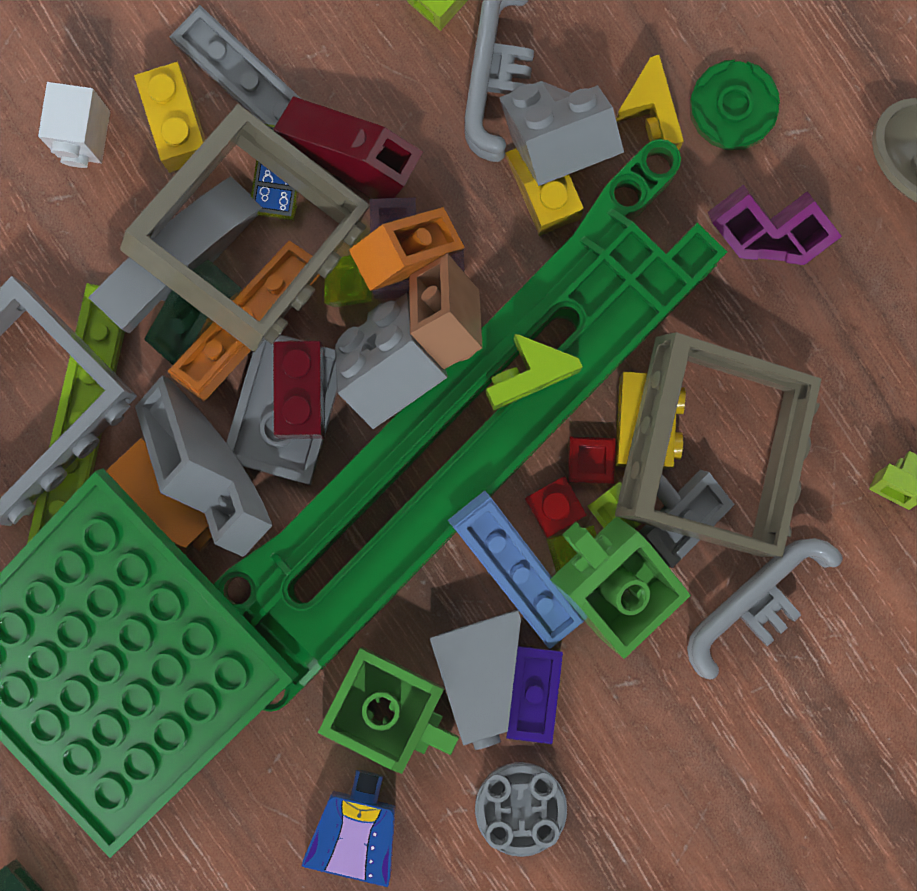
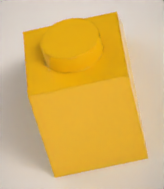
M517 148L505 153L539 236L581 219L584 208L569 174L538 186Z

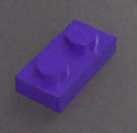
M518 646L506 739L546 744L553 743L563 657L562 651Z

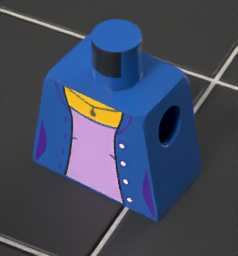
M356 770L351 795L338 791L332 792L301 867L384 887L389 886L392 871L395 806L378 801L383 780L382 775L364 770Z

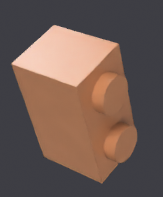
M445 254L409 275L410 334L444 370L458 361L469 359L478 350L482 349L479 289L449 254Z

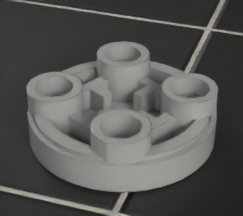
M514 762L497 768L483 781L476 796L475 816L481 834L491 847L511 856H531L546 850L557 842L565 826L567 802L559 782L551 773L532 763Z

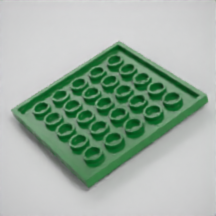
M103 468L95 471L0 572V741L109 858L118 852L299 675Z

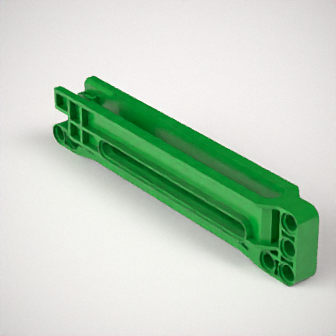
M664 139L652 140L646 144L605 186L574 235L481 328L483 348L478 350L469 359L458 361L446 368L447 378L403 408L280 534L233 565L213 584L299 674L285 688L283 698L278 702H271L263 711H277L290 703L452 538L456 530L448 522V519L483 491H486L492 497L727 254L728 251L699 223H696L665 253L631 221L639 216L674 179L681 163L680 151L675 144ZM654 155L662 156L669 163L670 170L663 174L654 173L647 166L646 159ZM622 187L631 188L638 196V203L634 206H623L615 199L614 192ZM564 318L569 320L573 324L575 332L557 350L579 358L583 366L580 373L499 408L311 601L305 603L299 600L295 593V586L298 580L492 383L491 378L503 372L520 355L514 342L515 334L535 340L555 319ZM237 577H243L251 586V595L243 604L235 603L228 594L229 584Z

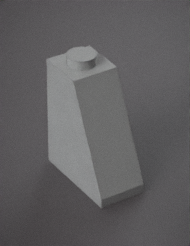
M518 610L430 637L463 746L473 743L475 750L483 749L500 743L499 734L508 732L521 623Z

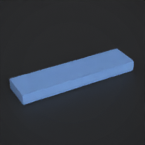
M483 491L448 519V522L549 649L584 622L583 618L549 580L552 578L486 491Z

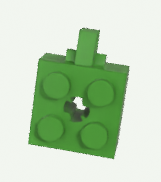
M617 516L594 538L577 522L562 534L577 554L549 580L594 633L623 659L691 596L651 544L637 530Z
M363 646L359 648L318 731L319 734L401 774L414 750L425 754L430 745L451 755L459 740V736L439 726L443 716L434 712L444 690L443 686ZM381 697L390 700L389 709L395 712L393 718L389 720L385 716L383 721L373 718L375 710L370 707V702L373 699L377 703L380 702Z

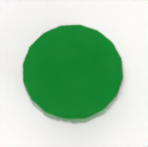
M724 60L709 67L697 80L689 100L690 118L698 134L711 145L725 150H745L760 143L775 126L779 113V91L772 77L759 65L748 61L744 63L741 61L735 62V60Z

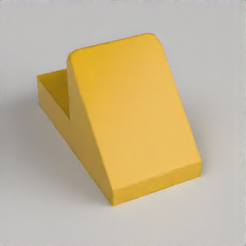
M659 55L652 56L618 111L616 122L650 114L651 118L645 119L650 142L657 139L668 140L680 150L684 140Z

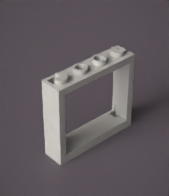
M13 276L0 287V336L27 311L105 391L0 498V525L5 526L15 525L24 515L29 516L35 509L33 502L44 491L50 492L64 481L67 476L65 470L77 457L82 459L97 447L100 441L97 437L109 425L115 426L125 418L123 414L131 407L129 404L137 397L28 284Z

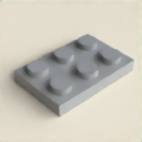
M281 334L276 339V341H302ZM264 340L255 353H252L226 443L243 467L311 485L324 439H278L274 436L273 344L271 345L268 341ZM324 347L326 434L337 396L335 350Z

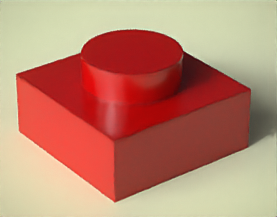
M565 476L524 498L546 538L587 516Z

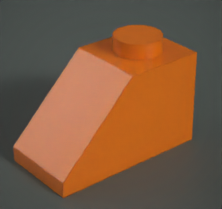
M444 207L382 224L350 248L349 252L366 285L372 291L401 282L409 278V275L448 253L449 256H452L465 247Z

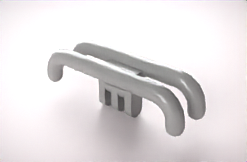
M483 0L464 117L465 139L469 148L478 157L491 162H499L505 157L506 142L500 136L489 134L483 127L487 93L509 94L517 87L525 85L524 83L512 82V78L530 79L532 68L514 63L515 60L531 62L534 58V50L530 48L495 43L499 16L505 7L511 5L523 6L528 0Z
M817 538L796 540L785 546L783 557H773L702 621L690 635L687 651L689 662L695 672L709 680L718 676L719 667L711 657V645L739 618L766 646H769L774 639L769 631L763 627L767 621L777 632L782 634L788 627L776 614L779 610L782 609L785 615L794 622L801 616L800 612L776 585L808 557L814 559L824 568L838 567L843 559L840 551L829 542Z

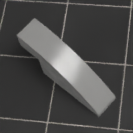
M230 176L170 220L153 241L197 275L201 276L260 214L259 210L262 207ZM129 257L88 298L122 330L131 333L161 300L172 306L181 296Z
M162 375L135 406L160 493L205 513L214 544L244 557L273 526L264 503L250 477L221 435L190 399L169 378Z

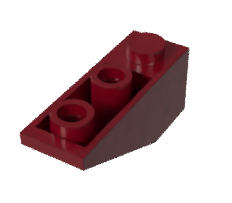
M294 96L273 128L274 132L309 159L385 208L405 186L423 151L384 126Z

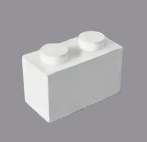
M47 82L38 137L50 148L51 153L61 158L60 162L62 164L79 168H87L88 162L102 164L110 110L93 88Z

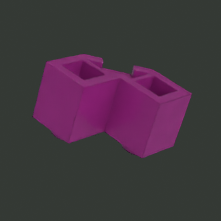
M743 184L707 212L716 229L738 257L743 259L758 260L760 258L805 265L842 237L808 191L770 219Z

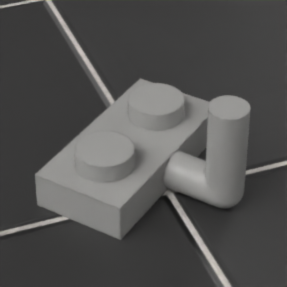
M699 470L678 493L669 481L661 475L657 493L658 499L664 505L660 510L661 512L714 526L735 505L710 472ZM645 525L639 531L667 566L671 568L700 541L699 539Z

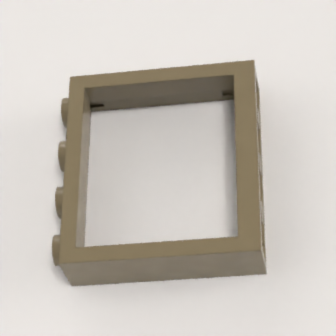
M237 104L126 229L120 250L255 353L264 340L272 345L289 323L283 317L291 307L300 311L315 291V288L310 284L319 274L326 278L341 259V256L336 252L345 242L351 247L367 227L361 220L370 205L241 105ZM236 145L339 223L260 321L256 320L153 241Z
M677 332L657 336L654 342L615 516L760 557H783L787 537H791L792 533L790 522L794 504L798 501L801 493L800 476L803 462L808 456L811 447L809 434L813 416L820 403L816 402L822 378ZM687 361L784 391L752 537L654 510Z

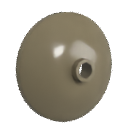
M910 98L892 104L882 113L873 129L872 146L878 165L889 182L899 192L917 203V98Z

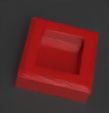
M570 436L568 482L614 484L616 438Z

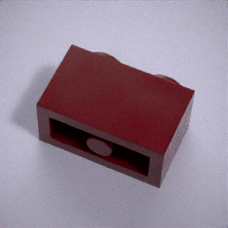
M274 341L273 343L274 436L278 439H325L324 347L321 341Z

